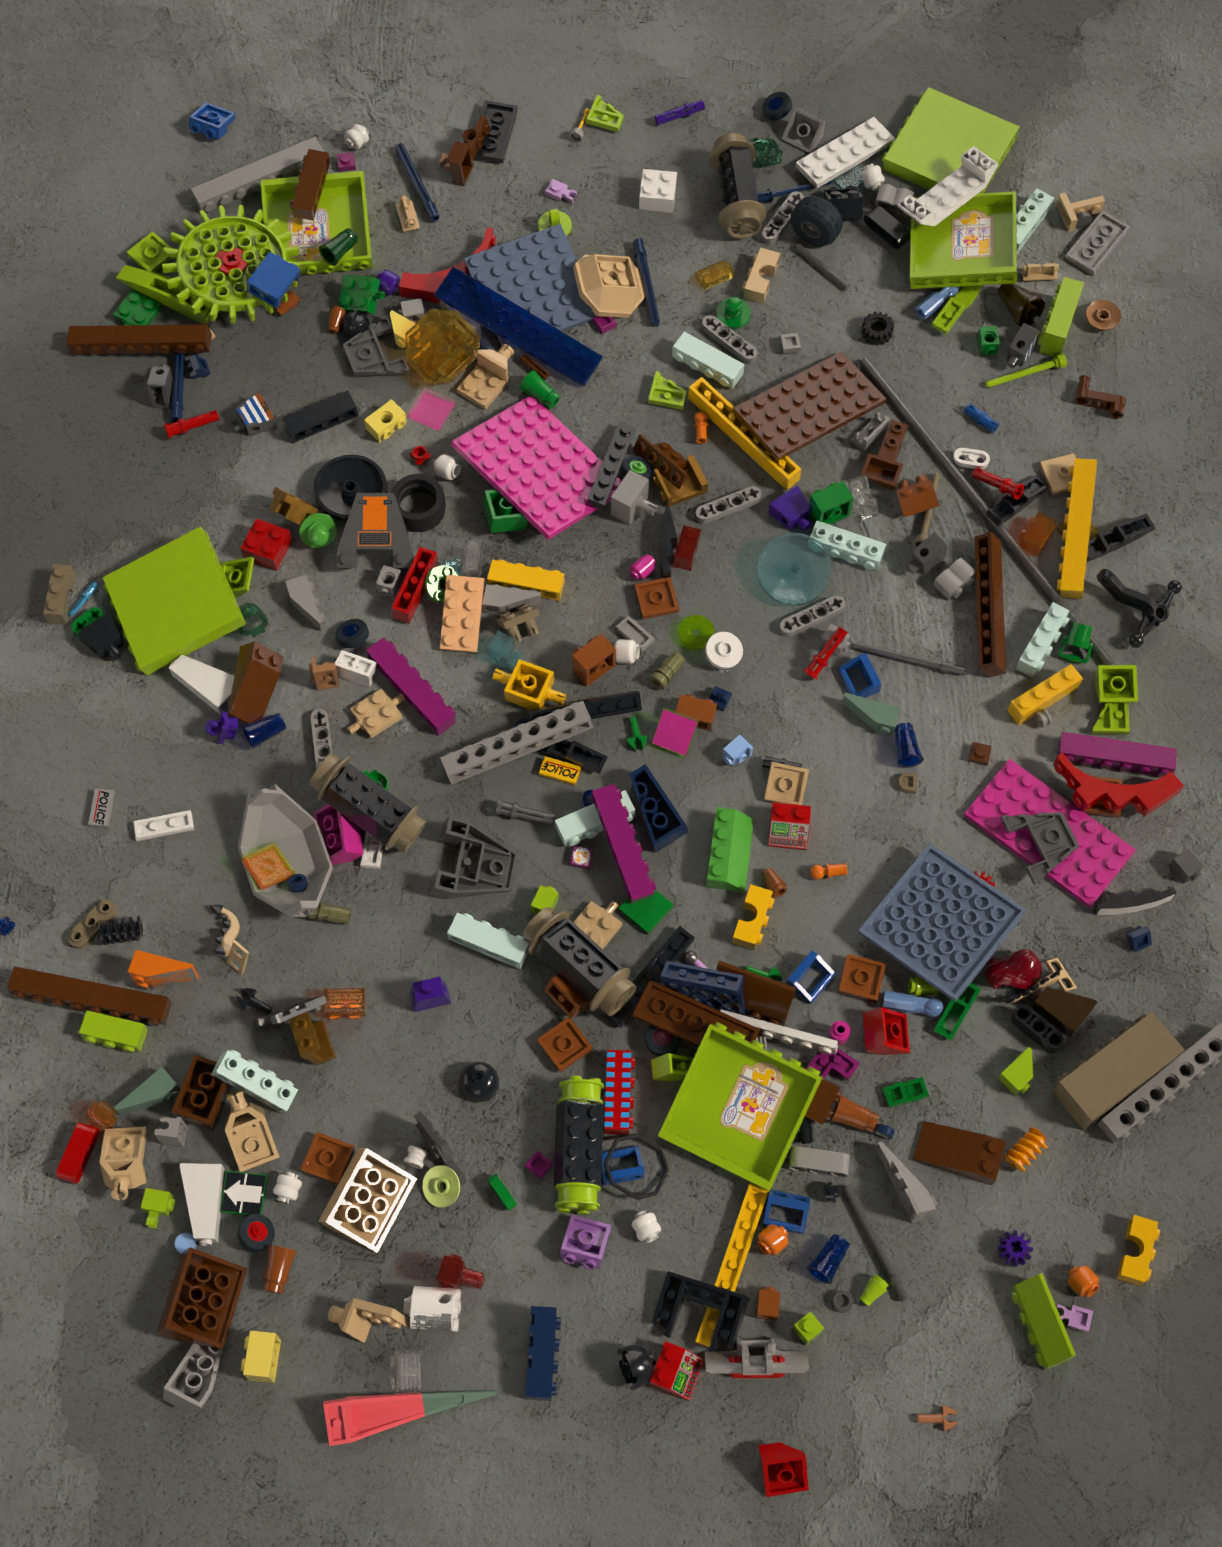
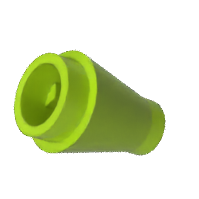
M919 977L910 978L908 982L909 994L915 996L938 994V990Z
M875 1274L873 1278L870 1277L859 1299L869 1307L871 1303L887 1291L886 1288L889 1284Z

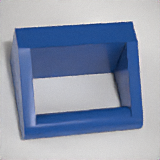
M866 653L855 657L837 669L849 694L866 698L880 692L882 684ZM856 667L860 668L869 686L859 693L856 692L846 672Z
M812 950L788 978L787 985L795 987V993L812 1004L836 973ZM815 964L826 975L808 994L798 983Z
M639 1146L614 1150L610 1159L636 1154L638 1167L610 1171L615 1183L644 1178L645 1173ZM609 1151L602 1152V1178L604 1186L610 1185L604 1168V1160Z
M771 1189L768 1194L763 1226L770 1224L781 1225L786 1231L804 1234L810 1197ZM771 1204L803 1210L801 1225L770 1219Z

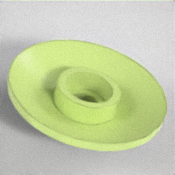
M439 1165L431 1168L425 1174L422 1187L428 1202L436 1207H447L457 1200L460 1193V1181L457 1174L451 1168Z

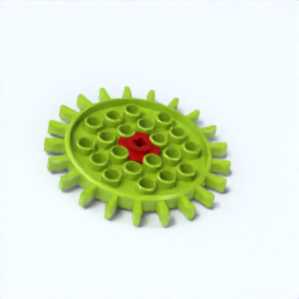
M219 205V217L210 220L207 214L201 210L200 218L203 223L195 227L187 219L183 220L184 228L189 232L185 237L174 232L171 233V241L180 244L179 249L164 247L163 251L165 257L176 258V263L162 264L163 273L178 272V277L166 280L167 288L171 289L182 285L185 290L176 295L177 302L180 304L187 298L192 297L196 300L191 306L192 314L195 315L204 305L211 308L210 320L213 322L217 317L218 311L229 312L231 324H235L236 312L246 310L251 321H255V310L253 308L263 305L270 314L273 313V306L247 292V281L252 276L250 273L255 272L265 259L263 255H268L269 252L281 256L285 261H287L286 257L299 255L298 246L284 248L283 246L284 243L292 240L291 231L279 236L274 233L279 227V219L276 218L266 226L260 223L263 218L262 210L259 209L253 219L244 217L243 205H239L237 216H226L223 205ZM289 262L295 264L301 272V262ZM294 280L291 286L296 288L297 281ZM286 292L281 298L284 302L288 301V294Z

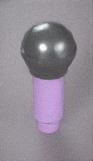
M688 951L685 954L684 960L686 963L707 968L699 960L696 952Z

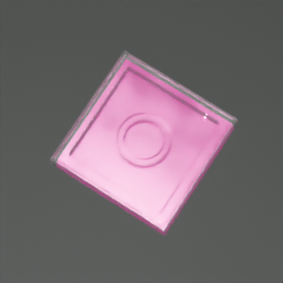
M424 387L407 413V418L439 431L456 405V402Z

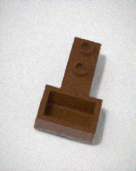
M480 116L474 129H467L463 132L464 143L455 142L448 154L454 183L465 186L474 167L473 160L476 153L482 147L485 135L489 133L490 125H488V120L485 116Z
M895 420L890 421L878 456L870 453L867 456L860 475L861 481L892 491L895 490L903 467L902 463L895 461L908 428L907 424Z

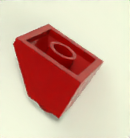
M781 1442L758 1445L766 1497L809 1490L805 1452Z

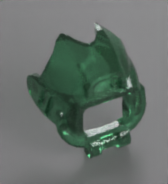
M761 137L750 139L752 142H755L753 146L756 150V157L752 163L754 168H763L768 165L781 163L783 151L780 150L779 145L774 139ZM772 148L776 151L775 158L771 154Z
M248 602L239 606L244 620L257 614L262 624L249 631L242 626L236 629V632L244 636H252V638H255L260 633H264V628L268 624V617L256 604Z

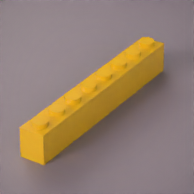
M703 377L689 386L688 399L698 409L704 411L713 423L785 490H788L800 480L801 468L788 456L776 461L732 413L734 406Z
M1075 458L1074 465H1070V476H1073V479L1068 483V492H1071V497H1067L1066 508H1069V514L1065 513L1064 524L1067 525V530H1063L1062 541L1066 542L1065 546H1061L1060 557L1064 559L1063 563L1059 564V574H1062L1061 580L1058 579L1057 591H1060L1062 598L1083 599L1097 459Z

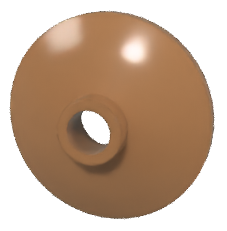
M1097 300L1088 306L1086 319L1092 327L1098 330H1111L1119 324L1121 312L1114 303L1107 300Z

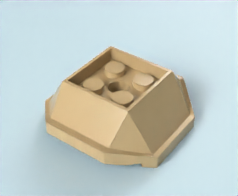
M599 254L584 255L573 266L579 295L592 308L596 316L629 318L646 297L639 268L634 266L630 257Z

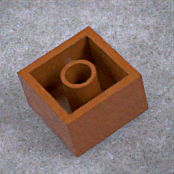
M602 633L597 637H592L588 644L577 648L573 652V672L586 687L616 666V648Z

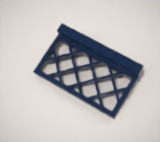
M666 961L660 976L661 981L665 982V987L718 1011L722 1009L740 1015L745 1014L746 1009L742 988L744 975ZM682 987H685L690 992L687 993ZM701 991L706 992L708 996H705ZM723 994V995H724L725 997H727L728 999L725 1000V999L722 998L720 995Z

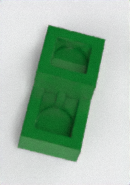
M923 1077L905 1083L899 1082L883 1088L889 1108L930 1097Z

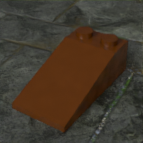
M255 641L240 646L228 708L229 716L238 718L239 721L255 729L259 728L281 672L282 655Z
M924 1121L913 1160L993 1185L998 1175L1006 1141L985 1134Z

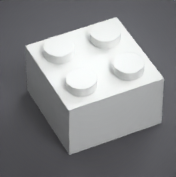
M643 169L639 210L673 213L677 172Z

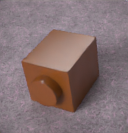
M763 1287V1290L759 1289L757 1319L777 1321L779 1317L780 1291H776V1288Z

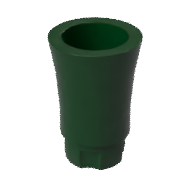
M346 228L328 242L320 245L319 253L325 262L335 266L357 243L358 236L352 229Z

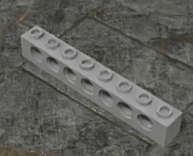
M575 702L563 709L554 710L543 717H537L528 723L519 724L508 731H502L493 737L484 738L473 745H467L458 751L449 752L440 758L452 785L593 728V724L584 702Z
M1218 1024L1100 1120L1097 1125L1113 1143L1118 1140L1123 1142L1131 1135L1129 1131L1133 1127L1139 1129L1146 1122L1144 1118L1148 1115L1151 1117L1156 1115L1161 1110L1159 1108L1160 1105L1163 1103L1168 1105L1176 1098L1174 1096L1176 1092L1180 1091L1183 1093L1191 1086L1189 1082L1192 1079L1199 1080L1205 1074L1203 1070L1208 1066L1212 1069L1220 1062L1218 1058L1222 1056V1024ZM1209 1045H1214L1217 1048V1052H1213ZM1194 1057H1199L1203 1064L1197 1063ZM1180 1069H1185L1188 1076L1182 1075ZM1165 1081H1170L1173 1084V1088L1167 1087ZM1150 1093H1155L1158 1096V1100H1153L1150 1097ZM1135 1105H1140L1143 1108V1112H1138L1135 1109ZM1120 1117H1125L1129 1124L1121 1123Z

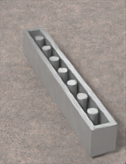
M316 137L310 138L191 188L193 199L200 211L203 210L205 213L218 208L219 205H226L229 202L259 191L261 189V180L289 178L298 174L300 170H303V157L307 155L308 149L323 152L324 150Z

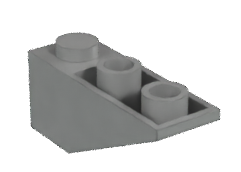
M307 575L285 581L292 605L319 630L324 631L323 623L326 622L323 612H318L320 603L318 597H314L312 593L315 592L313 581H308Z
M486 584L482 602L483 613L500 615L506 611L514 612L518 606L523 604L531 606L541 604V592L521 590L517 587H501L498 584Z

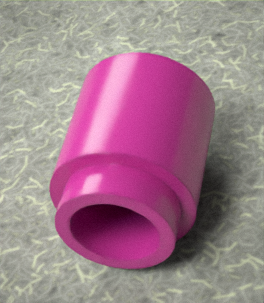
M646 554L629 567V573L634 580L642 581L655 569L657 563L651 555Z
M844 1021L834 1022L829 1031V1039L838 1041V1046L844 1045L848 1041L851 1032L849 1025Z

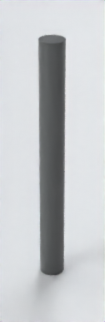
M800 244L795 246L796 251L845 291L849 288L850 285L803 246Z

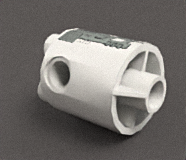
M414 1286L412 1295L404 1299L403 1315L410 1317V1328L458 1332V1314L461 1312V1289Z

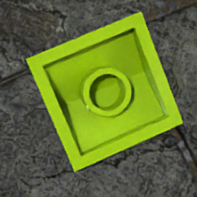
M253 557L225 561L221 564L235 598H239L249 591L254 563Z

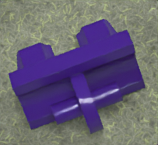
M221 712L219 721L215 719L209 720L206 723L205 730L211 736L219 735L217 744H223L225 739L235 738V731L238 730V718L228 717V712Z

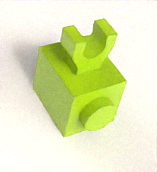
M150 1188L145 1189L141 1209L144 1213H149L145 1224L148 1228L157 1229L159 1215L169 1217L170 1211H173L175 1199H173L174 1196L170 1192Z

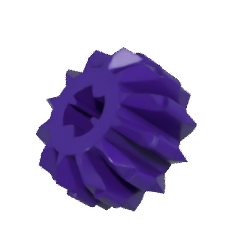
M1014 1230L1012 1235L1006 1232L1004 1234L1005 1238L1001 1237L999 1239L1002 1245L997 1246V1250L1003 1251L999 1258L1006 1257L1005 1264L1008 1265L1012 1261L1013 1267H1016L1018 1262L1022 1266L1025 1265V1259L1030 1260L1031 1255L1029 1253L1033 1251V1247L1027 1246L1031 1243V1239L1025 1241L1023 1239L1025 1233H1022L1019 1237L1017 1230ZM1014 1245L1018 1247L1016 1253L1012 1251Z

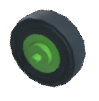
M626 457L621 464L620 471L623 477L627 475L629 470L649 480L652 477L653 468L651 464L641 457Z

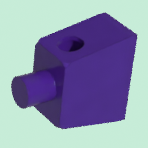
M798 486L770 503L769 513L788 530L799 526L803 531H806L811 527L812 524L808 520L811 515V507Z
M441 977L412 983L410 995L414 1012L451 1004L447 984Z

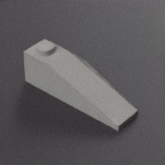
M882 1141L879 1142L876 1150L911 1223L933 1214L936 1210L935 1206H937L934 1196L929 1194L928 1190Z
M193 1344L165 1385L163 1400L182 1410H201L213 1392L223 1349Z

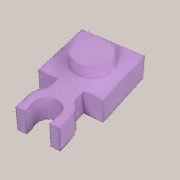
M552 179L545 190V196L557 201H561L564 198L567 202L573 204V198L570 196L577 197V191L568 190L567 184Z
M1056 1305L1057 1309H1060L1063 1313L1060 1316L1061 1320H1068L1067 1327L1086 1333L1089 1332L1093 1315L1092 1310L1072 1305L1071 1309L1067 1310L1065 1306Z

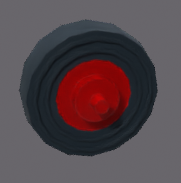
M252 1214L241 1221L237 1229V1237L239 1243L246 1250L260 1252L272 1244L275 1238V1228L268 1217L262 1214Z

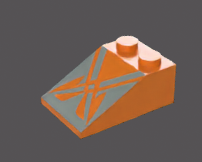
M135 950L128 969V973L136 987L144 990L199 980V975L193 964Z

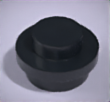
M832 1182L824 1185L827 1202L832 1201L835 1203L836 1198L839 1197L837 1185L833 1186Z

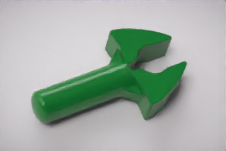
M630 717L629 723L632 737L627 738V744L636 752L635 742L638 740L643 751L647 743V735H640L636 717Z
M751 966L745 968L747 971L770 979L776 977L782 980L783 978L781 973L773 966L771 971L768 972Z

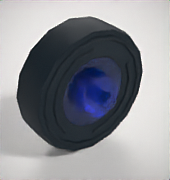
M775 92L769 95L763 102V113L769 120L773 121L784 118L792 109L790 96L785 92Z
M361 619L347 620L340 624L335 632L337 642L344 648H354L361 645L369 635L368 627Z

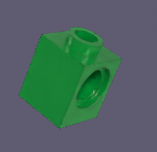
M997 326L979 327L977 342L980 355L997 354L1000 345Z

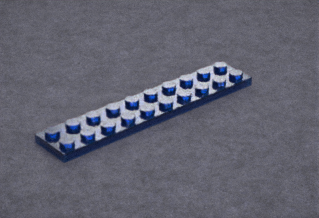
M454 266L434 293V297L583 387H585L603 359L602 355Z

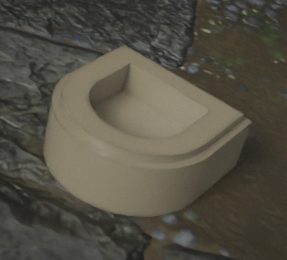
M901 774L897 780L898 789L904 793L916 794L917 774Z

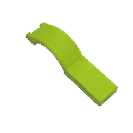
M983 285L962 286L957 295L949 299L932 322L931 327L947 335L964 310L974 302Z

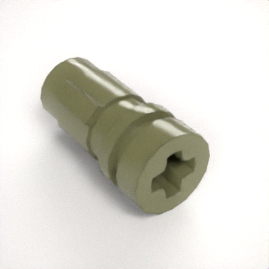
M674 652L670 657H666L660 664V668H657L649 677L650 682L657 689L663 690L670 683L671 677L685 663L683 656Z
M322 901L309 914V919L316 920L318 918V921L327 920L348 925L351 909L337 905H328Z

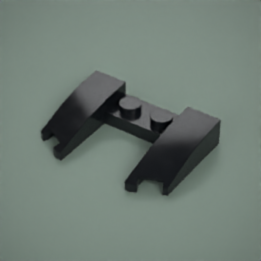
M667 1271L652 1323L655 1325L659 1322L666 1329L664 1335L670 1338L684 1299L718 1309L720 1314L709 1351L715 1352L716 1347L728 1345V1348L732 1349L750 1297Z

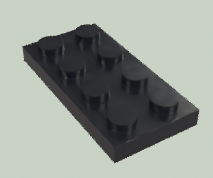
M485 100L481 116L487 117L490 130L488 135H485L483 145L478 149L474 159L497 163L504 162L518 106Z

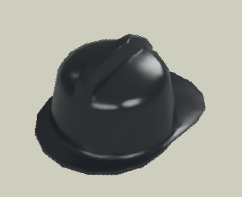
M358 309L348 312L343 318L338 335L342 346L360 332L364 333L369 329V319L360 313Z

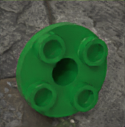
M738 297L727 298L721 301L716 308V318L732 330L742 328L750 322L751 309L744 300Z

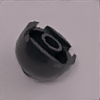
M476 1061L468 1064L463 1069L459 1078L461 1093L467 1100L473 1103L490 1101L499 1090L497 1071L486 1062Z
M628 1345L619 1348L617 1355H622L619 1366L626 1383H632L630 1389L635 1390L646 1385L651 1380L654 1372L653 1366L656 1365L653 1354L648 1353L640 1345Z

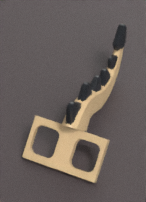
M211 905L210 909L216 915L222 914L221 919H228L223 922V925L227 928L220 929L223 936L215 938V941L220 944L215 949V953L225 956L229 955L227 963L242 975L249 952L235 940L240 930L239 921L232 912L223 908L222 905ZM237 947L243 951V957L236 952ZM233 958L241 965L240 969L233 964Z
M1055 958L1045 962L1052 974L1046 976L1023 993L1009 996L1006 1003L1023 1000L1056 982L1065 992L1074 990L1077 987L1059 959ZM1051 962H1055L1060 971H1055ZM1061 979H1066L1071 988H1066Z

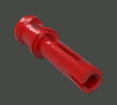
M213 410L186 420L178 419L177 422L171 424L165 423L164 428L168 439H171L172 436L181 433L184 435L188 430L220 421L217 411Z
M976 467L972 473L974 479L994 486L1001 493L1012 495L1014 499H1019L1024 492V485L1014 483L1010 478L1003 479L979 467Z
M838 626L819 654L813 656L812 662L803 671L817 680L818 674L824 667H827L828 659L848 632ZM836 637H837L838 639L836 640V642L833 644V646L830 648V650L827 651L828 648L831 646V644L833 643V641H834V640L836 639Z

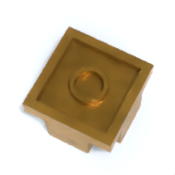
M277 487L272 492L274 498L269 509L284 515L286 519L301 525L305 516L315 514L318 511L317 508L306 501Z

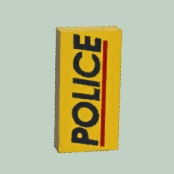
M545 756L539 776L576 786L581 766Z

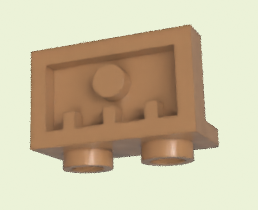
M315 656L311 657L312 664H308L312 684H316L318 691L340 687L335 663L326 662L317 665Z

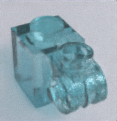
M498 631L487 647L489 659L495 663L505 664V667L510 671H514L519 659L524 661V654L521 651L517 650L512 653L515 648L514 639Z

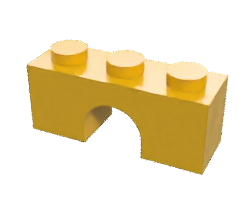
M750 884L744 909L752 911L756 918L749 922L738 920L732 944L754 951L756 945L761 944L764 934L760 932L762 927L766 928L769 916H766L768 909L772 910L775 901L772 898L773 891Z
M1133 1215L1129 1219L1125 1239L1131 1240L1138 1245L1139 1256L1131 1257L1124 1255L1120 1260L1116 1279L1139 1286L1149 1281L1152 1271L1149 1269L1150 1261L1154 1260L1156 1249H1153L1154 1241L1158 1240L1160 1229H1157V1221Z

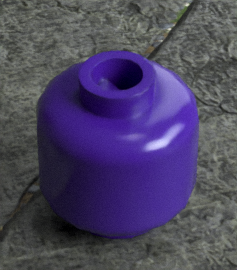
M388 269L380 271L376 277L380 280L379 291L384 292L388 296L393 293L397 294L400 277Z

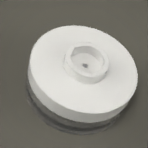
M718 632L712 635L703 649V656L707 665L719 672L733 669L743 655V647L740 640L729 632Z

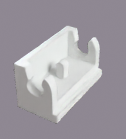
M341 650L335 662L338 677L370 688L372 676L376 675L377 663Z

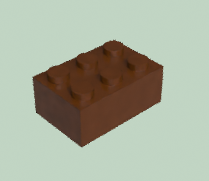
M197 1055L194 1056L172 1109V1113L176 1118L181 1117L184 1121L214 1130L231 1088L230 1084L211 1074L217 1064L216 1061Z

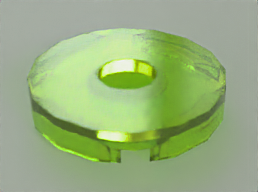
M701 615L686 617L678 628V637L681 644L693 651L705 649L707 641L715 634L713 623ZM693 630H699L702 634L700 636H694L691 632Z

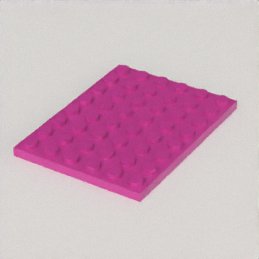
M531 396L452 441L451 446L497 489L510 504L522 513L547 540L599 509L586 502L603 461L544 405ZM618 476L616 477V480L614 482V485L609 494L606 504L611 501V496L614 494V492L622 482V479H620Z

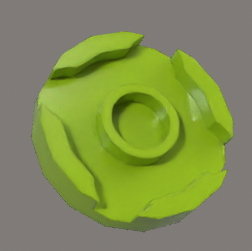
M558 208L551 209L538 220V231L561 224L567 237L572 232V221L566 213L558 211Z

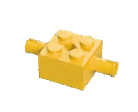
M520 659L512 674L496 668L492 680L507 684L504 690L505 701L527 709L541 708L547 700L558 704H564L563 701L566 700L567 694L551 689L554 683L553 671Z

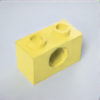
M391 399L364 419L365 428L380 443L384 439H388L397 429L404 427L407 423L406 413Z

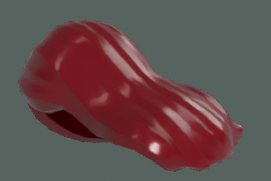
M1029 949L1017 950L1003 959L991 958L985 964L984 969L985 979L993 989H997L1001 985L1028 989L1035 985L1042 975L1041 961Z

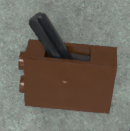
M822 1078L800 1126L801 1143H813L811 1119L822 1125L825 1121H830L834 1112L830 1109L834 1102L838 1103L842 1092L839 1091L841 1086Z

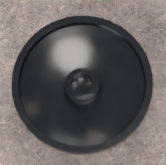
M343 455L330 460L319 470L314 480V495L318 506L325 514L340 521L348 520L357 493H387L386 477L380 466L373 460L360 455Z

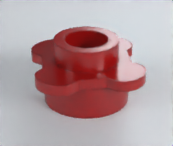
M417 446L409 453L410 458H413L417 465H422L426 459L429 460L431 458V454L427 452L424 446Z

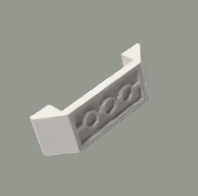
M973 146L961 155L962 166L918 199L908 195L897 204V207L920 224L936 226L986 188L998 163Z

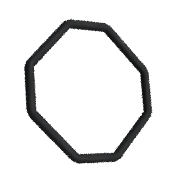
M638 1134L616 1138L604 1161V1168L610 1184L636 1200L656 1196L669 1171L662 1149ZM636 1138L659 1152L665 1170L654 1192L637 1196L613 1181L608 1162L619 1141Z

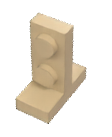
M1062 193L1058 196L1056 206L1068 232L1075 230L1078 221L1077 214L1081 212L1097 214L1103 209L1105 200L1102 195L1070 203L1066 193Z

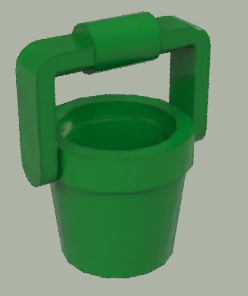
M1074 622L1068 637H1063L1059 650L1060 657L1076 664L1078 662L1087 663L1093 647V643H1090L1092 626ZM1065 643L1088 649L1086 659H1081L1079 656L1072 654H1063L1062 651Z

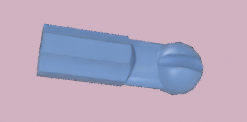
M959 286L943 287L940 292L930 294L915 307L917 316L920 319H927L944 304V299L947 296L953 297L958 293Z
M885 991L882 1007L886 1009L927 1014L931 1017H937L943 1012V1003L935 997L923 998Z

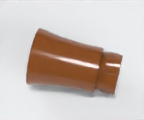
M841 1095L838 1103L835 1105L831 1121L862 1131L864 1129L872 1133L876 1127L879 1114L871 1112L870 1109Z
M268 1245V1258L263 1285L264 1291L283 1294L284 1284L287 1283L289 1271L297 1253L296 1250Z

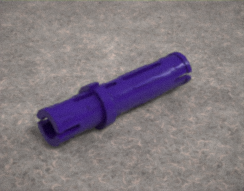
M702 99L690 104L684 103L681 107L654 115L655 122L659 126L684 116L689 117L693 113L705 110V105Z

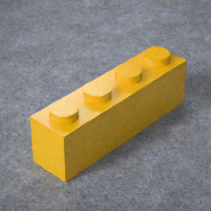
M492 560L487 577L488 585L498 584L501 587L507 588L517 587L521 590H536L541 592V598L560 601L565 583L564 573L560 571L544 570L541 567H529L521 563L513 564L504 560Z
M1071 664L1011 701L1008 712L1017 724L1020 725L1033 717L1035 712H1040L1043 708L1046 709L1078 689L1083 678Z

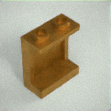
M694 455L687 457L689 463L687 468L683 470L688 476L682 489L675 487L659 473L658 469L654 470L652 482L655 487H658L660 499L662 502L665 501L667 507L708 493V482Z
M307 1012L289 1019L302 1058L316 1065H321L336 1058L325 1021L320 1020L312 1024L310 1015Z

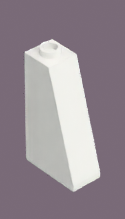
M184 655L171 662L169 667L171 675L221 715V712H224L229 707L234 675Z
M180 1163L193 1237L199 1242V1245L212 1246V1243H218L220 1206L225 1168L222 1164Z

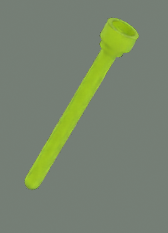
M1061 353L1055 355V358H1052L1051 361L986 381L985 386L990 388L1052 367L1061 369L1067 367V359Z

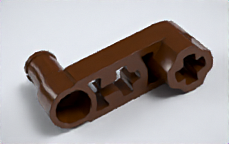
M1087 375L1079 377L1078 389L1075 392L1074 398L1075 403L1108 410V415L1113 419L1123 418L1126 404L1125 397L1089 390L1091 378Z

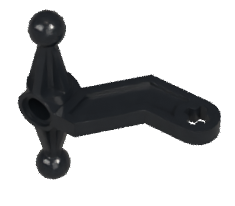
M1102 569L1097 575V580L1116 601L1142 611L1143 618L1138 632L1129 637V644L1133 648L1142 646L1144 642L1143 637L1159 626L1161 622L1168 619V609L1173 596L1182 590V584L1178 580H1172L1167 585L1168 591L1154 600L1148 595L1127 588L1110 570Z

